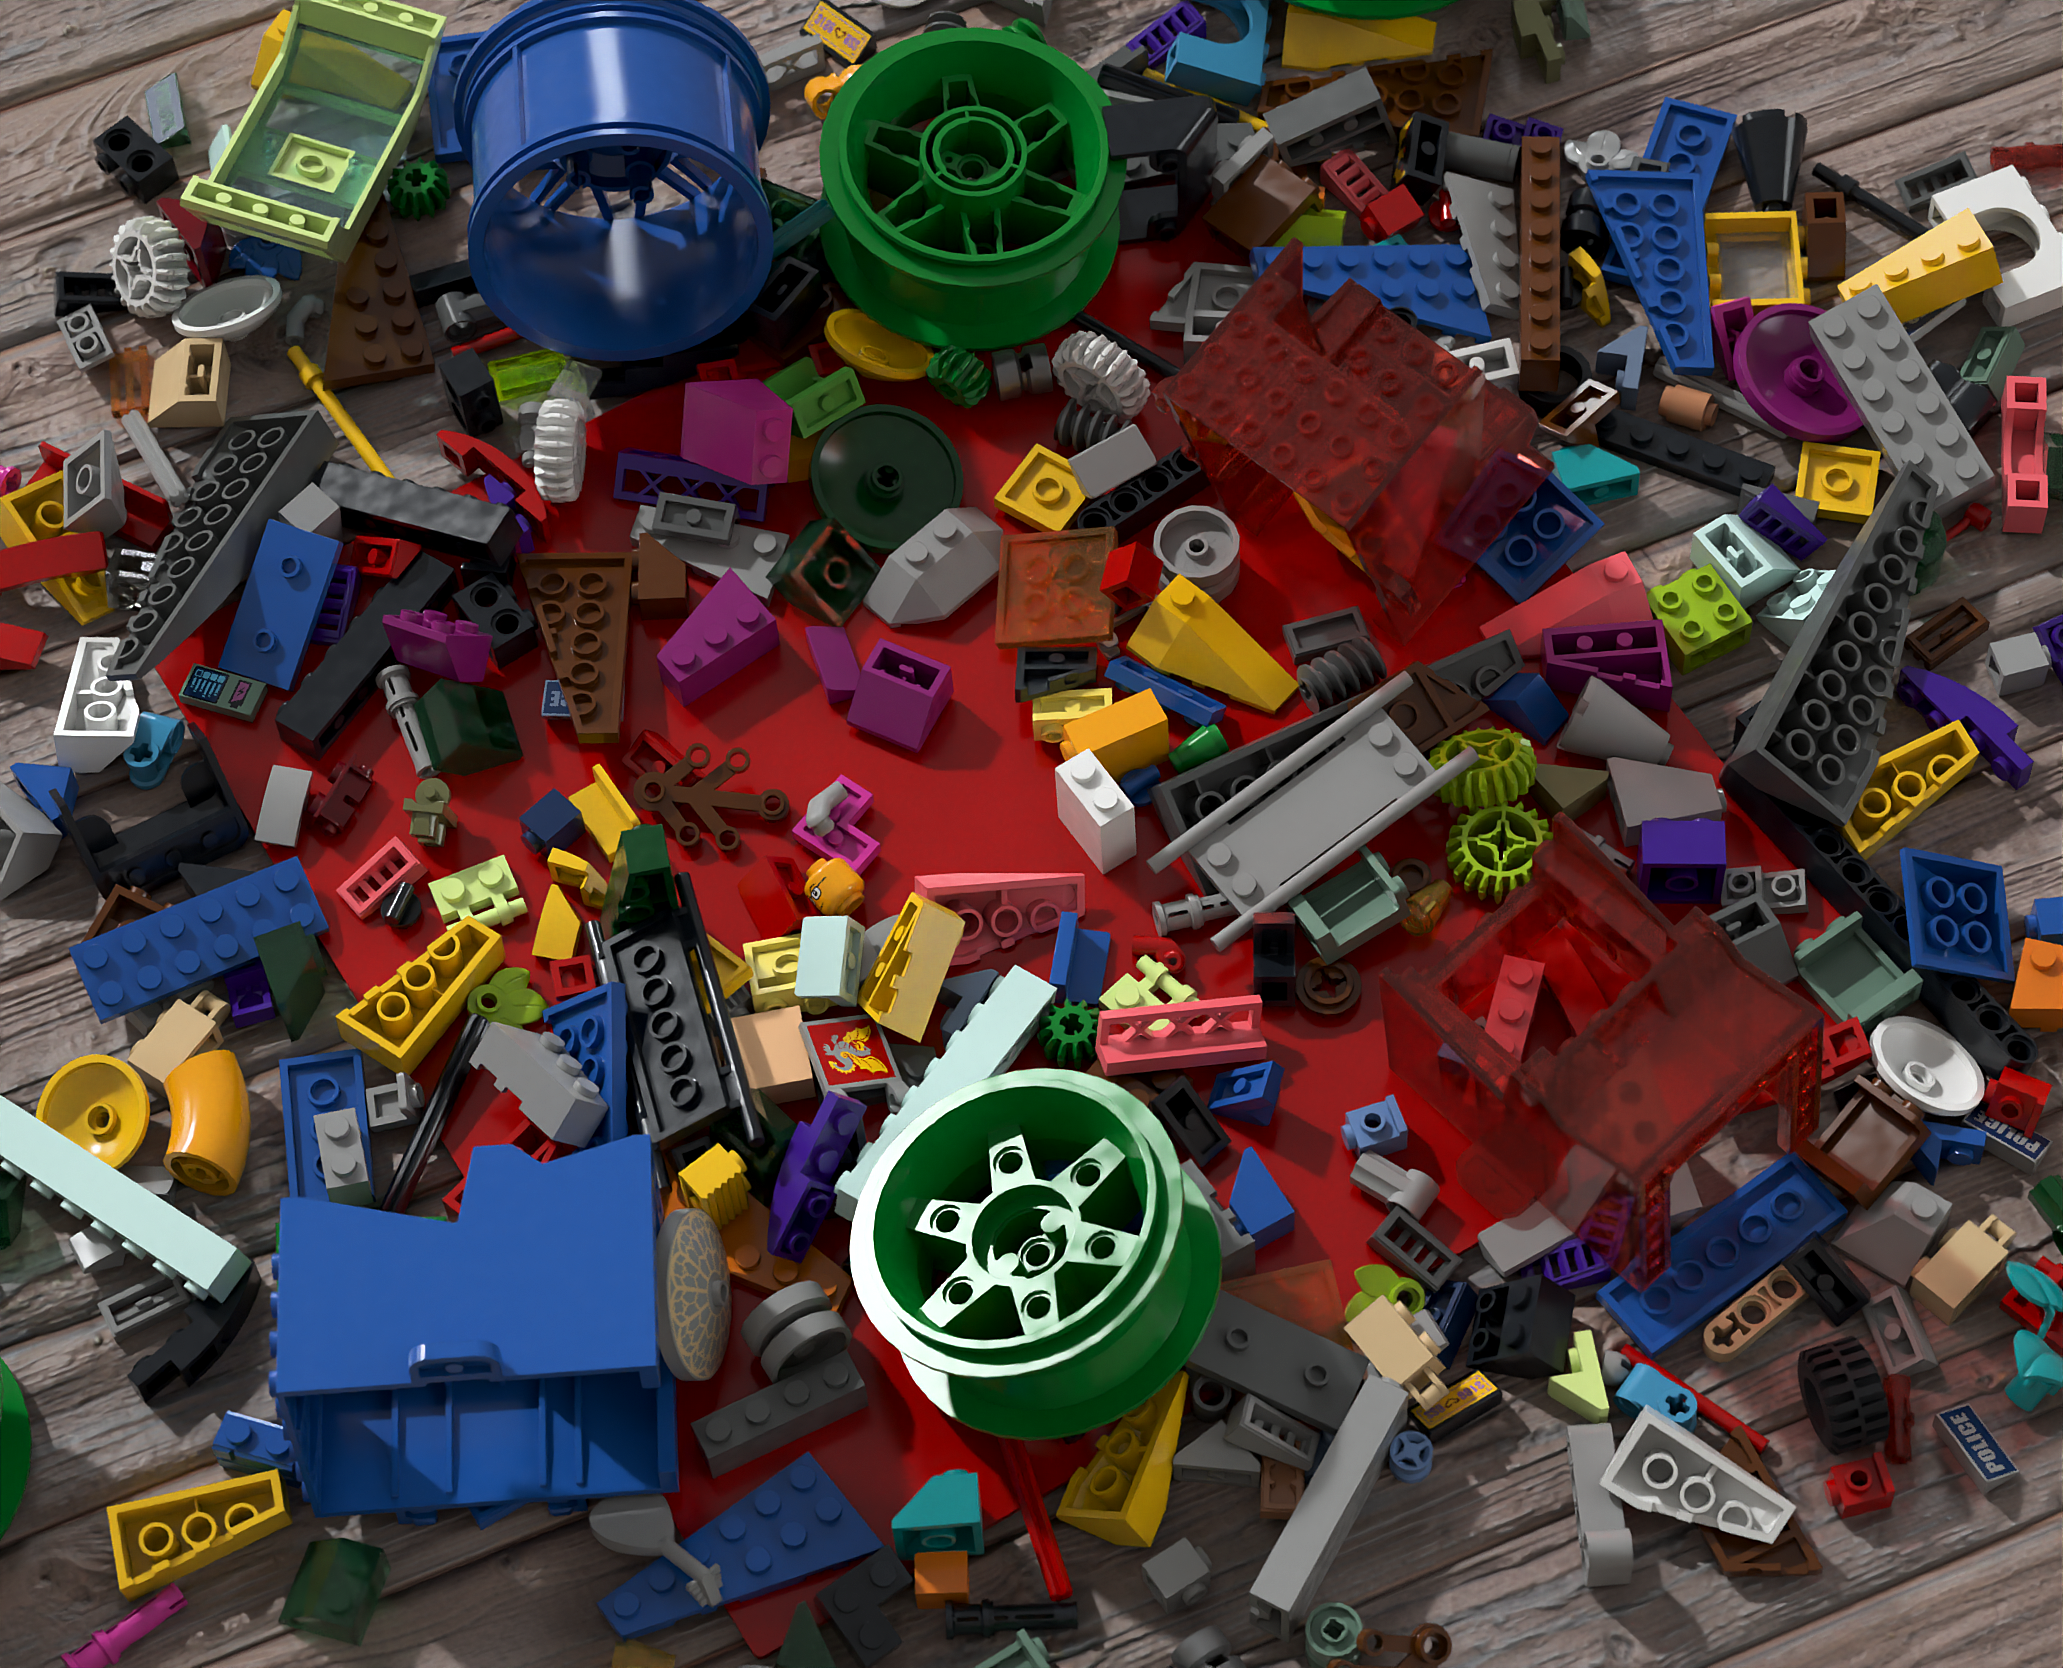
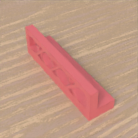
M1249 995L1099 1011L1095 1050L1106 1076L1266 1059L1267 1044L1259 1028L1263 1002L1260 995ZM1249 1010L1248 1021L1230 1022L1227 1020L1237 1011ZM1198 1015H1208L1211 1017L1202 1026L1191 1027L1188 1024ZM1168 1019L1171 1021L1162 1030L1151 1031L1148 1029L1156 1020ZM1128 1023L1131 1026L1122 1034L1109 1035L1110 1025Z

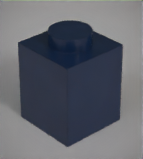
M555 788L519 817L523 833L520 836L522 842L533 854L536 855L540 852L547 859L552 848L564 851L586 832L581 811Z

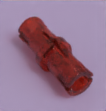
M2025 142L2024 146L1991 147V170L1997 171L2013 165L2015 169H2025V172H2034L2036 168L2063 167V143L2035 145L2034 142Z
M1890 1374L1887 1377H1883V1388L1890 1416L1889 1435L1884 1440V1460L1892 1465H1905L1907 1462L1912 1461L1911 1427L1915 1424V1415L1911 1412L1910 1405L1911 1379L1902 1374Z

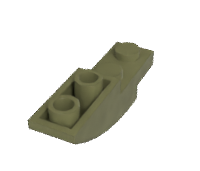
M1512 0V32L1520 60L1534 56L1546 84L1560 81L1561 65L1565 64L1566 59L1562 44L1555 43L1553 38L1554 28L1551 12L1552 6L1556 5V0Z

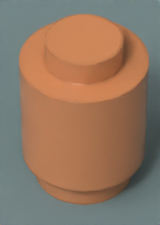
M1679 384L1676 387L1668 385L1662 394L1658 414L1665 416L1668 422L1703 432L1707 425L1713 426L1715 423L1719 404L1714 403L1713 394Z

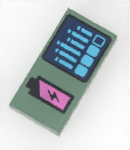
M194 663L178 696L182 703L253 723L268 692L266 683Z

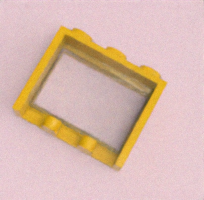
M1796 211L1705 213L1704 235L1710 313L1711 306L1746 296L1750 297L1754 316L1766 308L1779 304L1800 303L1811 305L1810 288H1803V280H1807L1808 276L1807 257H1800V249H1804L1805 230L1804 226L1797 225Z

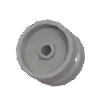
M1196 505L1176 509L1162 519L1155 531L1153 544L1154 555L1164 562L1158 584L1159 589L1163 591L1180 573L1208 594L1216 603L1229 596L1239 581L1240 536L1235 523L1219 510L1209 506Z
M799 1282L779 1290L757 1306L743 1323L740 1333L754 1356L762 1357L760 1364L773 1384L845 1351L850 1344L852 1338L850 1329L838 1312L831 1311V1301L817 1282Z

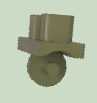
M428 778L418 785L415 792L416 802L411 798H404L403 811L411 818L409 834L412 837L418 838L420 845L444 848L446 829L457 828L458 816L448 807L451 800V791L448 785L441 779Z

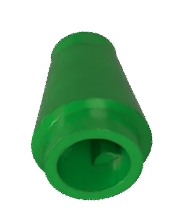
M1213 723L1208 727L1202 725L1167 756L1179 775L1229 752L1230 749L1220 730Z

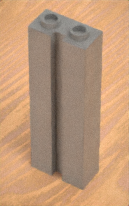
M1371 1374L1366 1379L1249 1592V1605L1252 1606L1249 1611V1624L1287 1643L1292 1638L1390 1458V1445L1393 1439L1404 1432L1407 1426L1409 1392L1404 1391L1402 1385L1395 1380L1387 1377L1379 1379Z

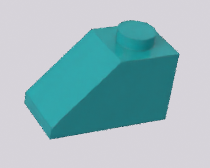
M1591 444L1581 446L1570 445L1552 452L1550 471L1586 506L1638 495L1640 471L1637 466Z

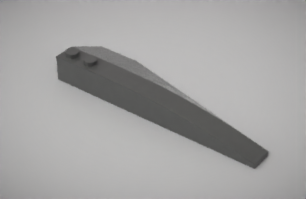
M318 409L229 418L194 468L191 477L195 483L193 487L186 488L189 499L185 502L183 511L175 513L171 524L175 530L173 533L165 536L148 575V580L151 583L150 588L143 590L137 601L141 609L138 615L130 617L126 626L130 632L129 637L120 641L105 675L109 681L140 680L185 641L228 597L250 571L268 520L272 519L280 522L279 511L308 486L323 462H330V457L339 446V442Z
M1910 460L1905 462L1828 582L1789 649L1728 762L1731 768L1758 790L1840 827L1847 824L1878 764L1880 752L1876 749L1879 737L1884 735L1887 720L1884 719L1887 702L1892 700L1895 687L1891 681L1894 669L1899 667L1911 614L1908 604L1910 596L1915 594L1918 579L1914 578L1917 563L1923 559L1925 550L1922 540L1924 531L1930 527L1939 486L1938 483Z
M1508 629L1425 666L1432 669L1436 675L1460 687L1461 691L1480 701L1521 670L1525 664L1511 631ZM1363 693L1146 789L1161 825L1171 842L1348 712L1347 703ZM1343 737L1339 738L1337 741H1335L1321 753L1316 755L1314 758H1312L1298 770L1293 772L1291 775H1289L1287 778H1285L1271 790L1266 792L1264 795H1262L1248 807H1246L1233 818H1231L1229 821H1227L1228 824H1233L1235 821H1237L1251 809L1256 807L1258 804H1260L1262 801H1264L1278 789L1283 787L1285 784H1287L1289 781H1291L1305 769L1310 767L1312 764H1314L1328 752H1330L1343 741H1345ZM1188 851L1180 856L1204 897L1219 893L1194 863Z

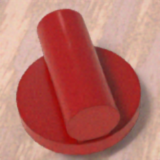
M1443 189L1439 191V200L1430 206L1428 219L1435 229L1451 232L1459 229L1460 224L1458 220H1453L1449 209L1452 200L1449 191H1443Z

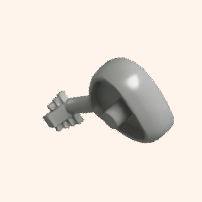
M662 1494L605 1497L591 1510L589 1517L590 1526L594 1537L601 1545L621 1554L639 1556L664 1555L693 1579L686 1584V1590L694 1596V1599L699 1602L700 1606L704 1607L708 1604L714 1607L722 1601V1596L718 1589L723 1585L720 1566L714 1564L708 1569L675 1542V1526L671 1510Z

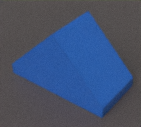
M1516 673L1489 696L1481 700L1491 711L1544 746L1569 720L1568 712L1539 673Z
M15 763L10 766L17 785L24 795L63 834L61 840L68 835V831L48 791L56 788L67 804L71 815H73L79 785L72 768Z

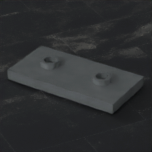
M1219 1290L1214 1313L1202 1340L1184 1366L1246 1395L1249 1393L1280 1411L1336 1436L1348 1414L1370 1360L1236 1296Z

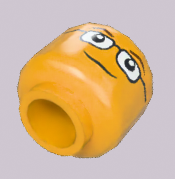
M821 858L806 872L809 879L805 884V895L825 916H848L861 905L865 898L862 894L864 890L863 879L842 858H834L829 861Z

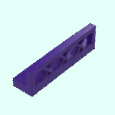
M627 447L618 452L613 498L657 505L660 492H664L659 483L668 476L678 477L687 489L682 494L683 496L691 494L692 497L702 499L696 489L705 482H712L718 486L725 496L719 502L728 500L731 504H736L741 518L763 522L766 520L769 490L776 483L750 485L683 459L680 455ZM627 469L640 471L650 485L640 492L624 490ZM651 473L662 475L655 480ZM688 479L699 480V482L693 486ZM726 485L737 487L730 492ZM653 488L658 495L648 494L647 492ZM742 488L759 490L757 511L743 509L733 495Z

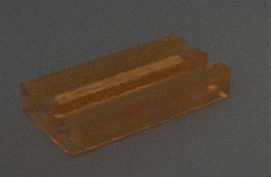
M139 346V351H133L132 347L124 348L123 353H118L117 349H113L115 356L109 359L111 412L113 418H122L123 415L129 414L131 410L139 411L141 416L148 415L151 387L149 351L147 346ZM140 361L141 406L135 407L133 362ZM120 363L125 364L126 408H121Z

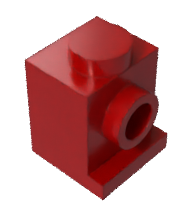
M2004 1066L1999 1081L1990 1078L1982 1098V1102L1989 1104L1985 1116L2023 1130V1136L2031 1138L2052 1085Z
M1881 1451L1873 1453L1872 1457L1830 1467L1828 1478L1823 1482L1828 1504L1831 1507H1837L1841 1519L1891 1507L1896 1491ZM1863 1480L1865 1485L1856 1486L1852 1482Z

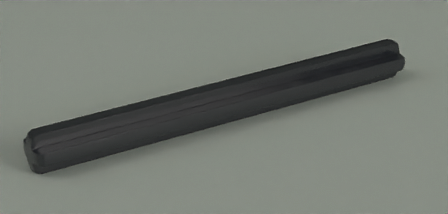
M470 1013L467 1016L378 1210L404 1215L472 1065L469 1061L490 1026V1022L484 1016Z

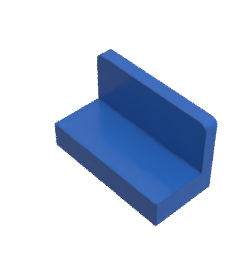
M1061 912L1049 984L1057 988L1054 1003L1064 1004L1065 999L1068 998L1072 1005H1078L1084 999L1088 1007L1097 1008L1099 1007L1098 999L1102 994L1111 935L1108 932L1079 929L1078 913Z

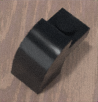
M1295 912L1253 913V995H1260L1263 1002L1262 1007H1295Z

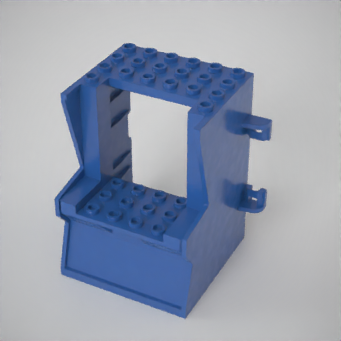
M650 1134L632 1135L546 1163H540L512 1144L475 1146L471 1155L458 1221L455 1223L303 1197L280 1198L279 1253L272 1254L271 1259L273 1280H278V1292H272L270 1298L272 1318L277 1319V1331H271L269 1339L271 1357L276 1358V1370L269 1371V1393L271 1398H275L277 1419H282L283 1438L285 1441L289 1440L290 1460L295 1461L297 1482H302L303 1501L311 1503L315 1518L396 1512L399 1525L414 1524L415 1526L434 1525L438 1522L437 1509L547 1501L550 1515L563 1516L571 1515L573 1512L588 1511V1498L679 1492L676 1376L668 1368L659 1347L656 1240L665 1217Z

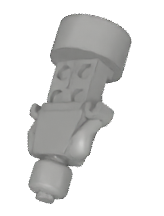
M536 401L525 402L519 407L517 424L521 428V435L518 438L512 437L516 454L522 455V464L526 468H534L535 430L539 410L542 406V403Z

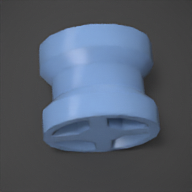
M1405 1431L1393 1439L1390 1445L1389 1467L1396 1479L1404 1483L1414 1484L1428 1477L1432 1469L1433 1447L1431 1441L1418 1431ZM1405 1459L1408 1461H1413L1414 1465L1407 1462L1403 1463L1402 1461Z

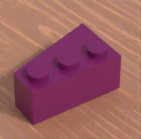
M730 567L656 656L661 681L683 707L687 706L780 645L776 619Z
M1662 619L1542 629L1541 664L1544 681L1550 689L1580 695L1587 680L1593 676L1602 680L1632 705L1665 712L1670 711L1673 686Z

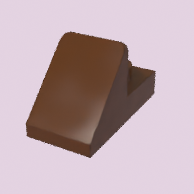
M1589 378L1538 423L1539 429L1570 443L1579 445L1591 444L1599 448L1595 425L1620 404L1618 391Z

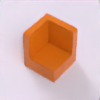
M967 1551L918 1552L915 1554V1597L918 1609H945V1600H952L954 1604H970Z

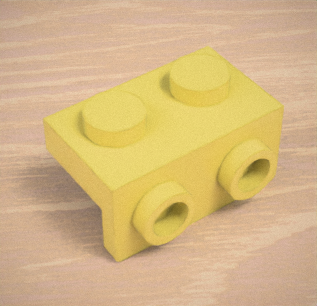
M1112 688L1065 690L1033 699L1034 741L1044 740L1056 743L1064 740L1063 725L1113 704Z

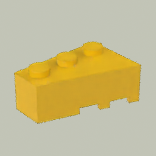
M911 892L858 993L857 1003L877 1023L921 1042L954 951L962 939L965 921L954 911Z

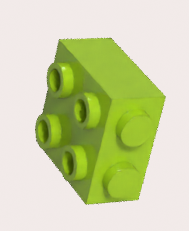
M1710 563L1699 569H1690L1684 572L1679 579L1665 586H1655L1646 593L1653 620L1662 619L1668 657L1682 676L1750 642L1752 619Z

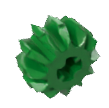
M421 157L413 164L404 160L403 169L393 168L392 178L387 180L390 203L394 210H399L404 219L412 214L418 222L422 215L426 214L434 219L435 209L445 210L446 200L451 198L448 174L444 168H439L435 160H431L426 164Z
M951 344L942 347L938 353H935L926 369L927 380L935 386L934 390L941 393L944 399L951 400L956 406L962 405L965 408H971L980 399L983 400L993 383L991 379L992 374L989 369L984 367V361L978 360L974 353L967 352L963 347L959 346L957 348Z
M1066 998L1063 1004L1064 1008L1060 1009L1051 1004L1048 1009L1049 1016H1041L1039 1020V1029L1041 1031L1037 1034L1038 1044L1040 1047H1044V1056L1047 1060L1057 1058V1064L1061 1069L1070 1061L1079 1070L1082 1065L1081 1060L1085 1059L1094 1064L1097 1059L1095 1046L1099 1010L1098 1007L1088 1010V1004L1084 999L1077 1006H1072L1071 1001Z

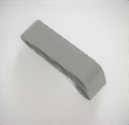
M1609 1422L1566 1426L1567 1454L1585 1587L1630 1584L1633 1570V1546L1630 1529L1625 1528L1622 1500L1599 1484L1615 1455L1611 1424Z

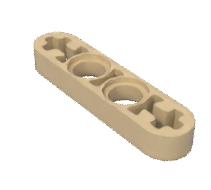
M1780 1264L1707 1325L1702 1340L1704 1353L1716 1362L1731 1361L1809 1297L1808 1293L1787 1269ZM1778 1281H1788L1793 1284L1796 1293L1790 1298H1780L1775 1295L1772 1286ZM1748 1306H1755L1764 1312L1765 1319L1758 1324H1751L1743 1319L1741 1311ZM1734 1323L1737 1331L1731 1335L1729 1347L1723 1343L1718 1346L1714 1345L1715 1334L1720 1338L1725 1337L1732 1331Z

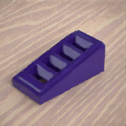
M1184 0L1167 11L1125 45L1132 52L1142 45H1149L1154 50L1152 55L1148 53L1149 68L1153 69L1167 61V54L1178 36H1174L1171 31L1175 30L1178 35L1182 32L1207 39L1206 21L1188 0ZM1160 37H1161V38L1163 39V41L1166 43V44L1163 45V46H1162V44L1157 40V39H1159Z
M1773 483L1752 499L1738 515L1751 528L1800 561L1804 560L1827 541V538ZM1788 528L1792 529V530L1795 531V532L1792 534V533L1788 530ZM1803 537L1806 540H1808V542L1803 545L1799 541V539Z
M336 565L310 644L331 646L338 643L348 631L363 583L357 567ZM328 595L341 596L344 598L343 600L328 598ZM324 610L340 612V615L327 614L323 612ZM325 624L338 627L337 631L320 629L319 625Z
M1600 1232L1561 1243L1553 1251L1519 1269L1521 1279L1535 1276L1533 1266L1540 1265L1545 1277L1566 1290L1607 1282L1610 1280L1611 1274L1610 1262ZM1591 1253L1594 1266H1587L1584 1254ZM1574 1257L1578 1271L1571 1273L1567 1258ZM1557 1261L1561 1277L1554 1278L1550 1262Z

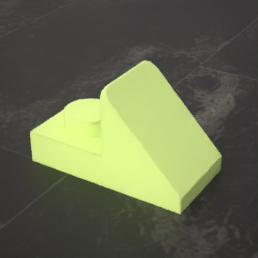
M1592 1331L1574 1332L1572 1348L1567 1349L1566 1352L1570 1374L1550 1377L1547 1393L1550 1397L1594 1424L1607 1423L1609 1404Z

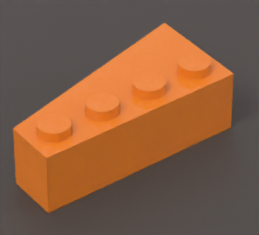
M2025 938L2008 1014L2021 1028H2040V1032H2057L2058 1028H2063L2062 945Z

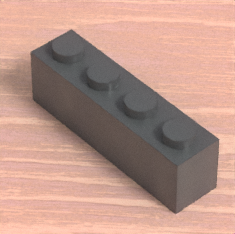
M845 1350L690 1424L695 1443L714 1479L869 1405L865 1384L849 1353Z

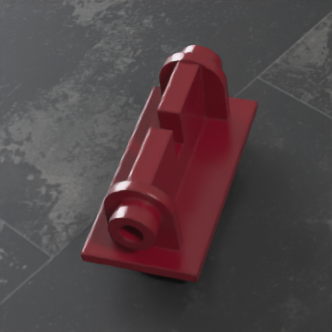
M354 753L347 765L342 761L338 762L327 779L328 782L333 784L327 796L319 792L307 810L313 816L306 827L310 830L314 822L322 825L320 831L328 837H334L336 833L340 834L343 831V827L355 810V808L343 802V799L346 797L358 805L374 782L372 779L374 775L372 769L365 765H360L358 768L352 764L357 754Z

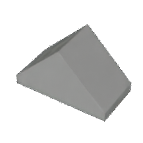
M1220 1420L1174 1455L1173 1476L1176 1481L1260 1488V1463L1249 1450L1236 1446L1224 1439L1227 1425Z

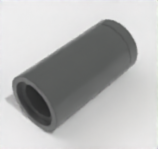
M1448 131L1444 169L1511 183L1515 182L1521 159V146Z

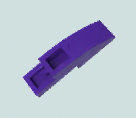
M1905 666L1901 669L1896 691L1906 706L1914 708L1925 719L1928 728L1932 732L1959 719L1978 751L1991 764L1993 772L1999 779L2007 781L2015 790L2029 782L2034 761L2014 742L2018 725L2010 717L1981 695L1949 678L1911 666Z
M829 1090L812 1124L799 1121L783 1159L772 1199L767 1239V1251L771 1255L802 1263L836 1196V1193H834L835 1185L829 1181L867 1109V1106L859 1100Z

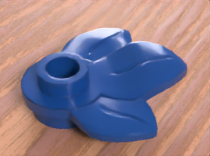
M251 235L249 238L237 242L229 255V268L245 269L246 276L262 275L275 279L279 273L287 279L298 281L302 273V257L298 249L274 242L263 243L261 238Z

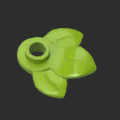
M517 967L498 971L489 984L474 988L467 999L469 1014L482 1015L487 1018L490 1024L493 1021L523 1029L522 1025L531 1024L542 1019V1011L549 1008L541 995L531 989H527L530 971ZM490 998L494 1001L495 1007L486 1008L482 1005L481 1000Z
M1380 1264L1362 1266L1354 1272L1357 1283L1362 1291L1349 1301L1344 1312V1319L1350 1323L1382 1294L1395 1305L1397 1303V1296L1402 1291L1407 1292L1408 1302L1405 1306L1414 1315L1423 1310L1425 1305L1424 1290L1413 1279L1399 1278L1388 1266Z

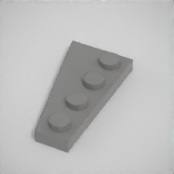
M1447 171L1442 177L1443 191H1449L1452 200L1449 209L1453 220H1458L1463 236L1459 240L1462 249L1470 256L1473 264L1469 271L1483 312L1517 320L1519 317V253L1513 189Z

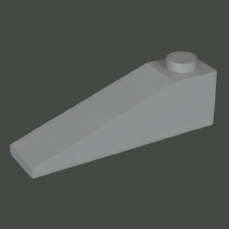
M0 782V900L49 869L63 836L44 813L2 782Z

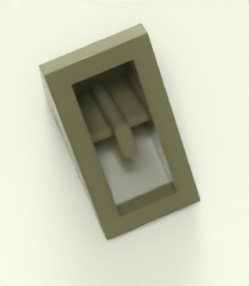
M1537 763L1536 776L1534 777L1535 784L1528 788V793L1562 828L1561 823L1564 819L1567 818L1572 822L1606 799L1609 771Z

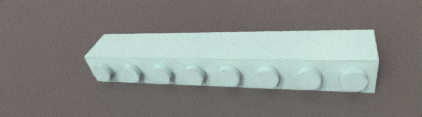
M1014 965L1006 977L1000 975L995 980L989 991L988 1000L984 1005L980 1002L975 1005L968 1017V1025L962 1032L956 1030L947 1043L946 1053L941 1059L935 1057L925 1071L924 1081L919 1087L913 1085L906 1093L902 1101V1109L898 1114L894 1115L891 1113L886 1118L879 1132L880 1137L874 1144L868 1142L863 1147L852 1172L845 1171L841 1175L834 1188V1193L837 1194L835 1213L853 1223L860 1195L873 1168L889 1145L912 1121L932 1105L957 1090L983 1079L1005 1074L1039 1030L1041 1016H1049L1048 1009L1051 1004L1054 1005L1057 992L1056 987L1017 965Z
M0 1095V1159L3 1160L0 1167L18 1180L23 1175L28 1176L33 1180L29 1186L49 1200L54 1194L63 1199L60 1206L77 1219L81 1220L86 1214L94 1220L90 1226L106 1238L111 1240L115 1234L125 1240L121 1246L138 1259L142 1260L147 1254L156 1260L152 1266L172 1281L179 1275L187 1281L183 1287L199 1299L205 1301L209 1295L220 1303L224 1302L252 1263L238 1248Z

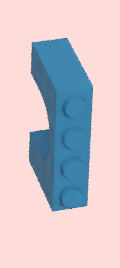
M1193 0L1215 7L1226 14L1235 24L1240 41L1231 44H1221L1180 32L1167 54L1164 82L1248 106L1255 93H1261L1262 86L1265 85L1266 73L1262 72V65L1265 63L1269 52V44L1265 43V36L1268 34L1272 22V15L1268 14V7L1271 5L1272 0Z

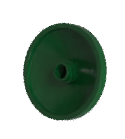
M875 404L862 406L832 422L819 438L811 455L808 470V483L812 501L827 526L851 545L878 554L891 555L942 511L950 508H959L963 495L962 465L949 438L928 418L910 409L895 405Z

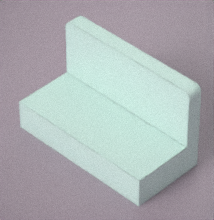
M849 916L804 917L795 995L799 998H828L841 1007H857L865 927Z

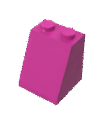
M759 379L686 382L680 456L683 459L750 485L787 483L793 408Z

